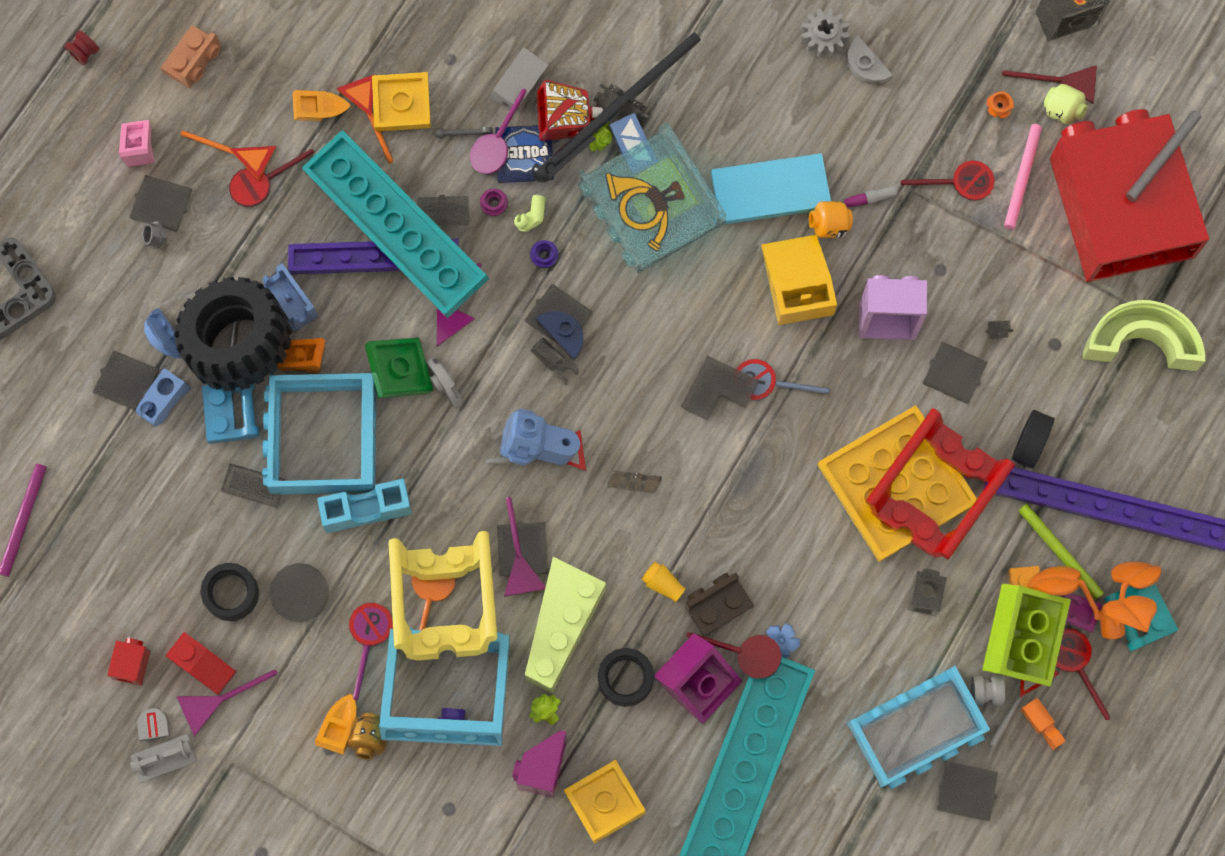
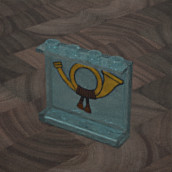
M668 122L658 127L656 135L587 174L584 170L579 172L581 182L578 183L582 194L585 198L590 196L595 204L592 208L600 221L605 220L609 226L607 233L614 244H620L624 250L621 255L629 268L634 267L637 273L642 272L726 223L725 211Z

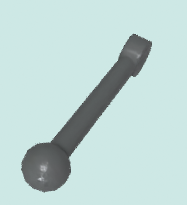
M492 127L461 130L437 128L435 130V136L440 139L450 135L493 134Z

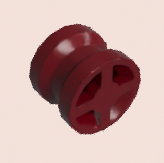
M80 30L75 34V39L72 42H67L64 45L65 50L83 66L88 63V58L91 54H96L100 50L96 43Z

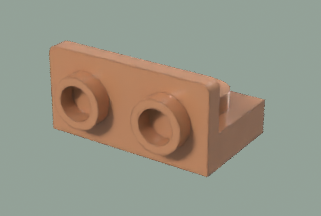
M191 25L161 66L162 73L190 89L194 82H198L202 78L204 68L209 61H213L218 56L221 44L217 35L213 32L208 35Z

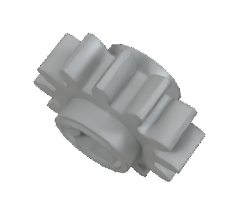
M818 8L816 17L807 14L806 23L801 25L800 31L804 33L801 36V43L809 42L807 52L817 49V57L819 58L822 56L823 51H826L827 55L831 58L834 48L842 52L843 43H847L849 39V34L846 33L849 23L841 24L843 14L833 17L832 8L827 11V14H823L822 10Z

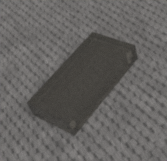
M229 464L221 488L222 493L278 508L282 495L280 493H270L267 486H263L262 472ZM279 477V481H286L285 479Z

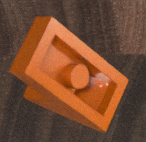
M325 339L291 340L289 350H285L287 356L283 363H278L277 368L283 372L303 370L310 374H320L325 354Z

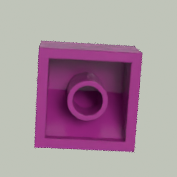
M695 633L654 675L662 687L701 724L705 723L742 682V679L717 649Z
M558 731L523 753L522 761L516 760L512 778L516 781L519 790L554 798L567 743L566 731Z

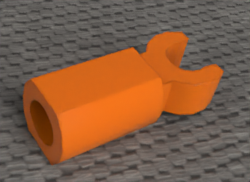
M1038 698L1020 709L1037 734L1042 733L1052 750L1065 742L1062 734L1053 725L1055 721Z

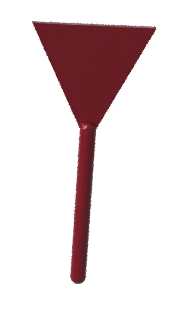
M1097 65L1062 77L1002 71L1003 76L1066 84L1082 91L1085 94V100L1094 104Z

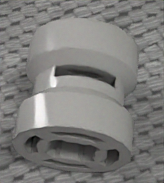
M972 676L970 691L977 706H983L989 700L994 706L1004 705L1005 682L1003 676H993L990 681L982 676Z

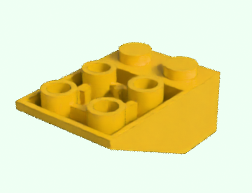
M817 235L761 244L778 325L833 316L837 307L835 292Z

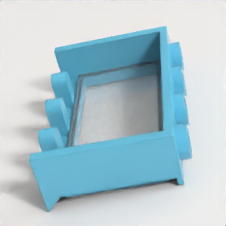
M956 666L846 723L875 774L880 787L888 784L890 789L906 782L907 780L904 775L914 770L919 775L932 768L931 761L941 756L942 760L945 761L959 754L957 747L965 743L972 747L985 740L983 733L990 730Z

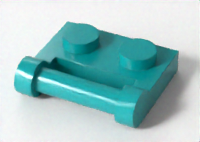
M1155 583L1142 589L1132 586L1126 589L1125 598L1129 596H1143L1152 599L1157 605V611L1151 621L1147 633L1144 632L1145 636L1139 637L1135 628L1125 625V636L1129 642L1127 646L1130 652L1179 630ZM1120 591L1105 597V603L1118 600Z

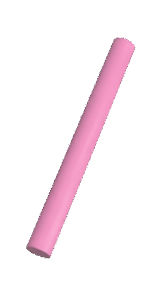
M1037 124L1031 125L1004 227L1010 230H1014L1016 227L1040 139L1042 126Z

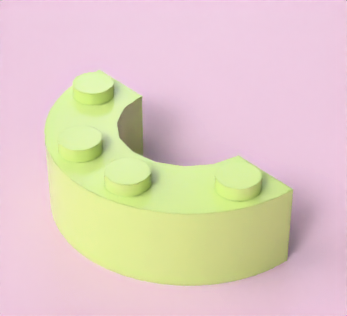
M1137 300L1115 307L1099 321L1087 339L1082 357L1085 360L1111 362L1117 355L1121 343L1129 339L1142 338L1152 341L1161 348L1167 358L1168 368L1197 371L1205 362V350L1196 327L1180 311L1161 302Z

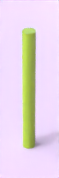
M1026 503L1021 507L1018 512L1066 567L1080 571L1081 577L1079 580L1085 582L1095 601L1104 594L1102 589Z

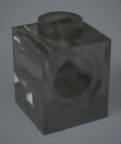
M933 569L917 571L913 578L907 610L936 617L940 612L947 577L940 576V572ZM930 585L934 589L935 595L930 598L925 597L920 591V586Z

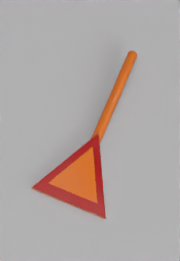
M374 75L336 88V90L367 114L375 132L374 116L372 113V76ZM381 131L375 132L388 163H392L393 158Z
M181 131V135L186 138L235 155L258 180H260L276 149V146L230 148L192 133Z

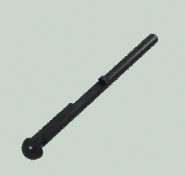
M693 32L541 166L535 163L531 170L533 178L540 183L549 181L550 178L596 139L592 135L610 121L624 103L628 101L629 104H632L639 94L701 41L700 37Z

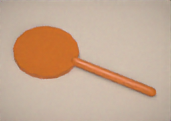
M412 576V585L415 593L421 599L426 600L419 630L426 628L431 602L446 599L455 587V578L421 580L416 576Z

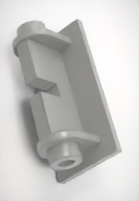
M188 734L130 755L132 771L134 774H137L140 784L197 762Z

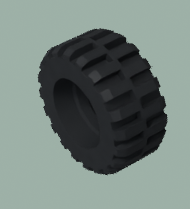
M234 277L223 278L222 282L215 280L208 283L209 286L203 290L202 288L198 289L195 292V296L192 299L188 298L184 303L185 309L179 312L176 319L179 325L174 327L176 348L197 379L216 390L222 387L224 391H235L236 387H239L241 390L251 388V384L255 382L260 384L265 381L264 377L269 373L273 375L278 370V363H283L287 356L285 350L290 348L291 338L289 336L292 331L288 317L269 288H265L258 281L251 282L249 278L238 277V280H235ZM239 320L254 321L249 334L236 345L221 349L212 348L216 336L227 325Z

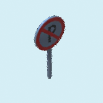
M749 359L741 363L733 376L734 387L737 393L750 401H760L768 397L773 392L775 386L825 394L830 393L829 388L776 381V374L773 368L767 362L760 359Z

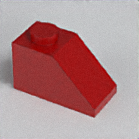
M185 632L182 633L165 655L218 696L237 672Z

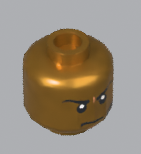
M363 713L361 717L353 720L348 746L356 752V757L372 760L374 756L385 752L388 740H381L379 729L380 715Z

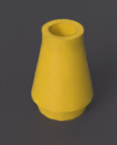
M656 561L652 563L641 578L646 583L645 587L672 599L674 602L686 590L663 563L660 565Z

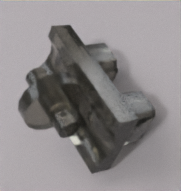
M442 194L439 197L417 198L418 206L438 226L469 225V196L445 197V194Z

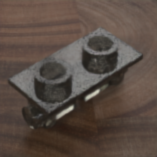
M613 83L610 86L600 84V87L605 89L603 94L598 92L593 101L597 103V107H602L604 111L625 91ZM635 99L632 104H629L628 101L620 108L622 112L617 120L635 113L641 128H643L645 124L642 121L643 117L651 118L652 116L645 112L648 107Z

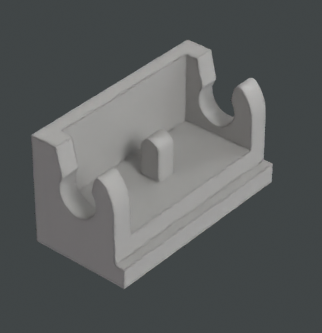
M523 47L492 90L490 99L510 111L521 90L526 89L527 91L521 101L522 103L549 64Z

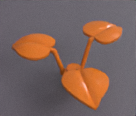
M1135 561L1115 566L1111 571V577L1115 582L1122 583L1118 600L1110 601L1103 605L1101 611L1098 610L1085 582L1079 580L1081 577L1080 571L1074 568L1056 566L1042 570L1028 582L1027 588L1050 595H1067L1080 587L1094 612V619L1100 620L1101 635L1107 639H1118L1125 635V625L1146 633L1148 632L1151 621L1157 611L1155 601L1143 596H1129L1125 598V594L1129 585L1139 589L1153 585L1161 576V567Z

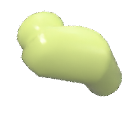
M541 195L532 196L531 210L526 214H518L514 219V224L518 230L528 232L543 222L546 197Z

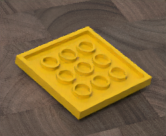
M917 405L817 463V466L878 562L883 561L911 544L912 535L907 529H899L895 532L871 513V507L865 501L925 419ZM923 440L893 482L891 489V498L896 501L904 500L933 519L938 524V527L969 510L977 500L963 476L936 456L934 448L926 440Z

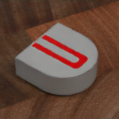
M150 708L140 714L137 720L139 741L171 737L169 720L164 712L156 708Z

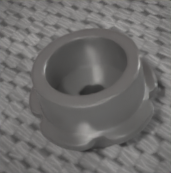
M158 221L146 223L142 231L143 244L150 246L152 249L159 248L166 241V229Z

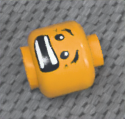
M821 201L816 205L814 211H811L809 214V226L814 229L815 234L819 238H842L852 228V211L840 201Z

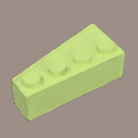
M555 557L552 559L525 672L526 681L550 693H553L606 590V582Z

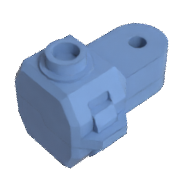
M520 408L512 412L505 424L500 454L505 458H509L512 463L524 466L536 459L564 465L570 462L579 450L580 440L573 431L549 425L543 417L537 416L533 411Z

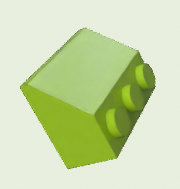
M1002 584L982 670L1051 687L1071 599L1046 594L1045 592L1023 586Z

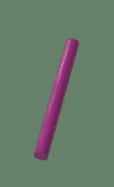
M35 464L0 564L1 576L9 577L47 468L44 465Z

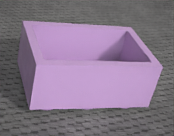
M886 275L868 278L859 304V338L916 340L927 315V280H919L915 276L890 279Z

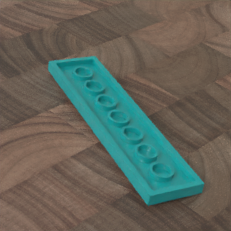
M343 130L302 167L303 171L446 318L451 316L489 280L488 276Z
M782 657L779 668L770 677L763 679L748 677L679 856H745L815 673L814 669Z

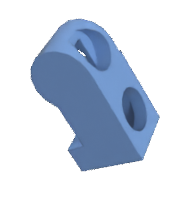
M164 368L144 394L143 399L136 408V414L154 427H157L167 418L171 409L182 396L189 392L191 387Z

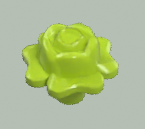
M609 121L592 135L596 139L589 144L591 151H596L597 149L603 151L613 141L612 133L608 127Z
M542 694L532 701L529 718L533 719L535 723L546 720L549 725L555 724L559 720L555 712L558 710L557 706L561 703V700L556 698L555 695L547 696Z

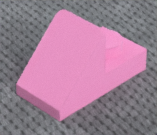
M149 120L121 124L119 154L128 167L155 163L151 146L152 129Z

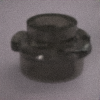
M1011 321L988 322V330H985V332L991 333V339L1009 338L1008 333L1014 332V329H1011Z

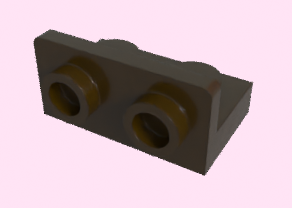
M724 573L713 581L714 586L706 591L700 588L688 596L689 601L686 602L685 609L703 637L754 607L753 602L740 584L737 573L730 576L728 573Z

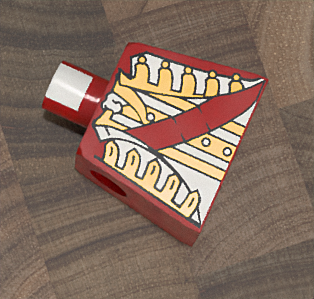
M545 80L537 90L539 140L573 138L603 112L602 107L589 106L588 92L585 89Z

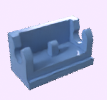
M281 263L276 267L275 271L277 273L273 277L269 278L265 275L262 280L264 287L269 288L288 317L291 329L295 333L318 316L314 306L284 264Z

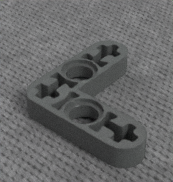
M6 238L0 242V260L22 291L0 305V340L49 309L56 300L53 288L22 244L15 238ZM9 247L15 249L14 251L20 259L17 263L8 254L7 249ZM23 268H33L34 274L30 279L21 280L19 278V273ZM36 284L45 293L46 299L43 301L38 298V294L32 288ZM15 305H23L25 307L24 314L19 318L10 316V311ZM2 314H4L10 324L7 325L1 318Z

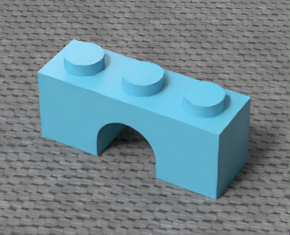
M404 478L377 484L374 490L363 494L349 495L346 492L317 498L322 526L326 533L412 514Z

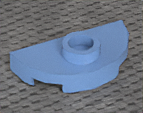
M159 308L153 310L144 323V332L150 344L167 356L182 358L175 345L174 328Z

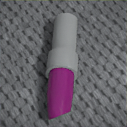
M891 186L879 190L864 191L862 194L844 199V204L847 207L875 204L877 201L897 197L896 186Z

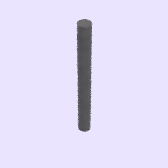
M1192 111L1127 192L1125 196L1129 201L1135 202L1199 122L1201 115L1198 112Z

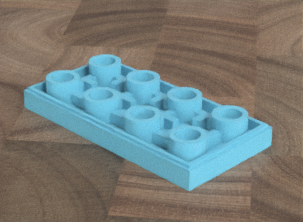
M822 153L711 169L720 225L814 211L819 202L831 201Z

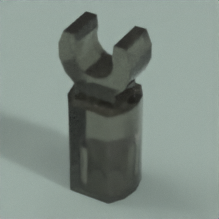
M541 338L532 347L531 352L548 369L557 372V378L562 384H568V379L563 375L564 371L571 370L575 375L579 373L578 367L572 362H565V357L545 338Z

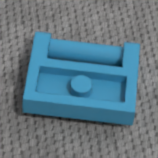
M254 383L250 385L251 388L241 390L239 387H236L235 391H224L222 387L216 390L209 387V385L202 386L208 444L252 439L259 436V428L255 426L252 390L255 389ZM234 393H241L244 427L236 429Z

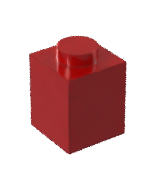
M126 638L125 642L116 641L107 676L116 681L142 686L151 651L143 646V641Z

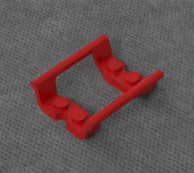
M932 408L865 502L871 507V513L895 532L899 529H907L912 535L911 543L935 558L944 557L949 560L1015 467V464L1009 459L997 461L978 447L972 451L966 450L962 446L963 437L944 425L941 413ZM923 440H926L934 448L936 456L963 476L969 479L977 478L988 483L958 527L946 533V535L939 531L938 524L916 507L904 500L896 501L891 498L893 482Z

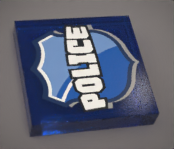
M538 125L506 127L501 138L505 140L508 146V157L505 164L497 171L498 183L536 181L531 173L532 167L535 163L541 166L553 155L552 140H539ZM495 127L496 134L500 127Z

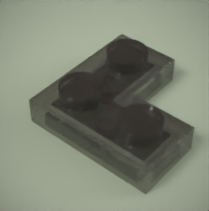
M707 356L681 407L705 420H708L720 396L747 408L759 385V380Z

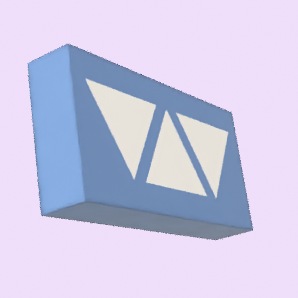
M635 113L608 125L631 176L658 164Z

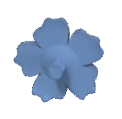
M785 623L782 629L779 625H770L766 631L767 635L779 645L782 657L784 658L790 657V651L794 652L801 645V639L793 637L795 635L793 625Z

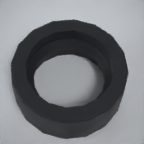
M1033 410L1017 442L1012 461L1033 469L1045 447L1055 418Z
M223 563L207 572L201 583L200 595L203 604L213 616L224 621H236L245 618L253 611L258 603L259 588L256 579L247 568L237 563ZM227 575L238 576L246 583L247 596L244 602L233 609H224L218 606L212 594L216 582Z
M630 648L616 649L606 655L600 663L598 671L599 689L604 697L614 705L623 707L637 705L645 700L651 692L654 682L653 666L640 651ZM629 660L640 666L644 679L638 691L633 694L623 695L612 689L609 684L608 675L615 663Z

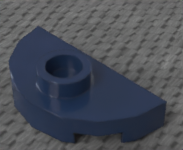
M557 310L545 312L537 316V322L575 361L581 353L584 342L582 328L578 321L568 313Z

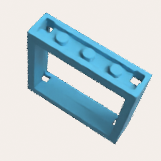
M372 373L269 375V385L265 386L264 400L269 402L268 413H264L263 416L264 430H268V440H263V457L267 458V468H263L262 475L263 486H267L270 494L367 493L374 490L376 485V388ZM362 391L361 479L280 481L282 392Z
M410 628L412 634H417L420 631H422ZM390 629L379 724L381 740L502 746L510 654L509 635L497 632V640L490 642L487 651L488 653H499L493 722L391 717L399 649L394 648L393 629Z

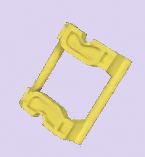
M481 531L477 534L473 545L449 547L447 553L441 556L435 555L431 549L407 551L399 539H390L389 560L394 648L402 649L406 654V658L413 660L439 659L440 653L445 650L453 651L456 657L477 656L487 652L490 642L497 640L489 533ZM480 567L483 615L479 628L472 629L467 625L428 627L417 634H412L405 620L402 574L416 576L421 580L451 579L463 577L468 572H472Z

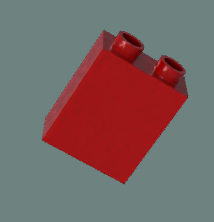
M1137 109L1119 116L1115 120L1116 126L1096 130L1094 122L1083 121L1072 124L1061 132L1062 137L1059 139L1050 157V163L1087 283L1195 259L1209 241L1180 146L1135 202L1129 201L1125 196L1174 135L1175 129L1170 114L1150 118L1148 110Z

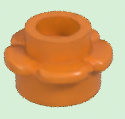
M1003 91L994 93L986 102L988 112L993 117L1006 118L1014 108L1012 97Z

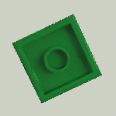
M419 337L368 341L365 344L378 399L430 394L433 391Z

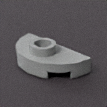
M857 35L851 42L847 53L848 67L852 74L862 82H879V84H883L891 80L893 74Z
M437 357L427 360L426 364L433 374L430 380L438 392L444 391L454 409L463 405V398L455 388V383L443 364L439 363Z

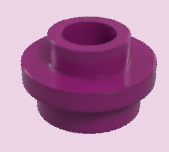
M499 189L486 190L480 197V207L486 215L499 216L507 209V196ZM497 200L499 204L496 207H491L489 202Z

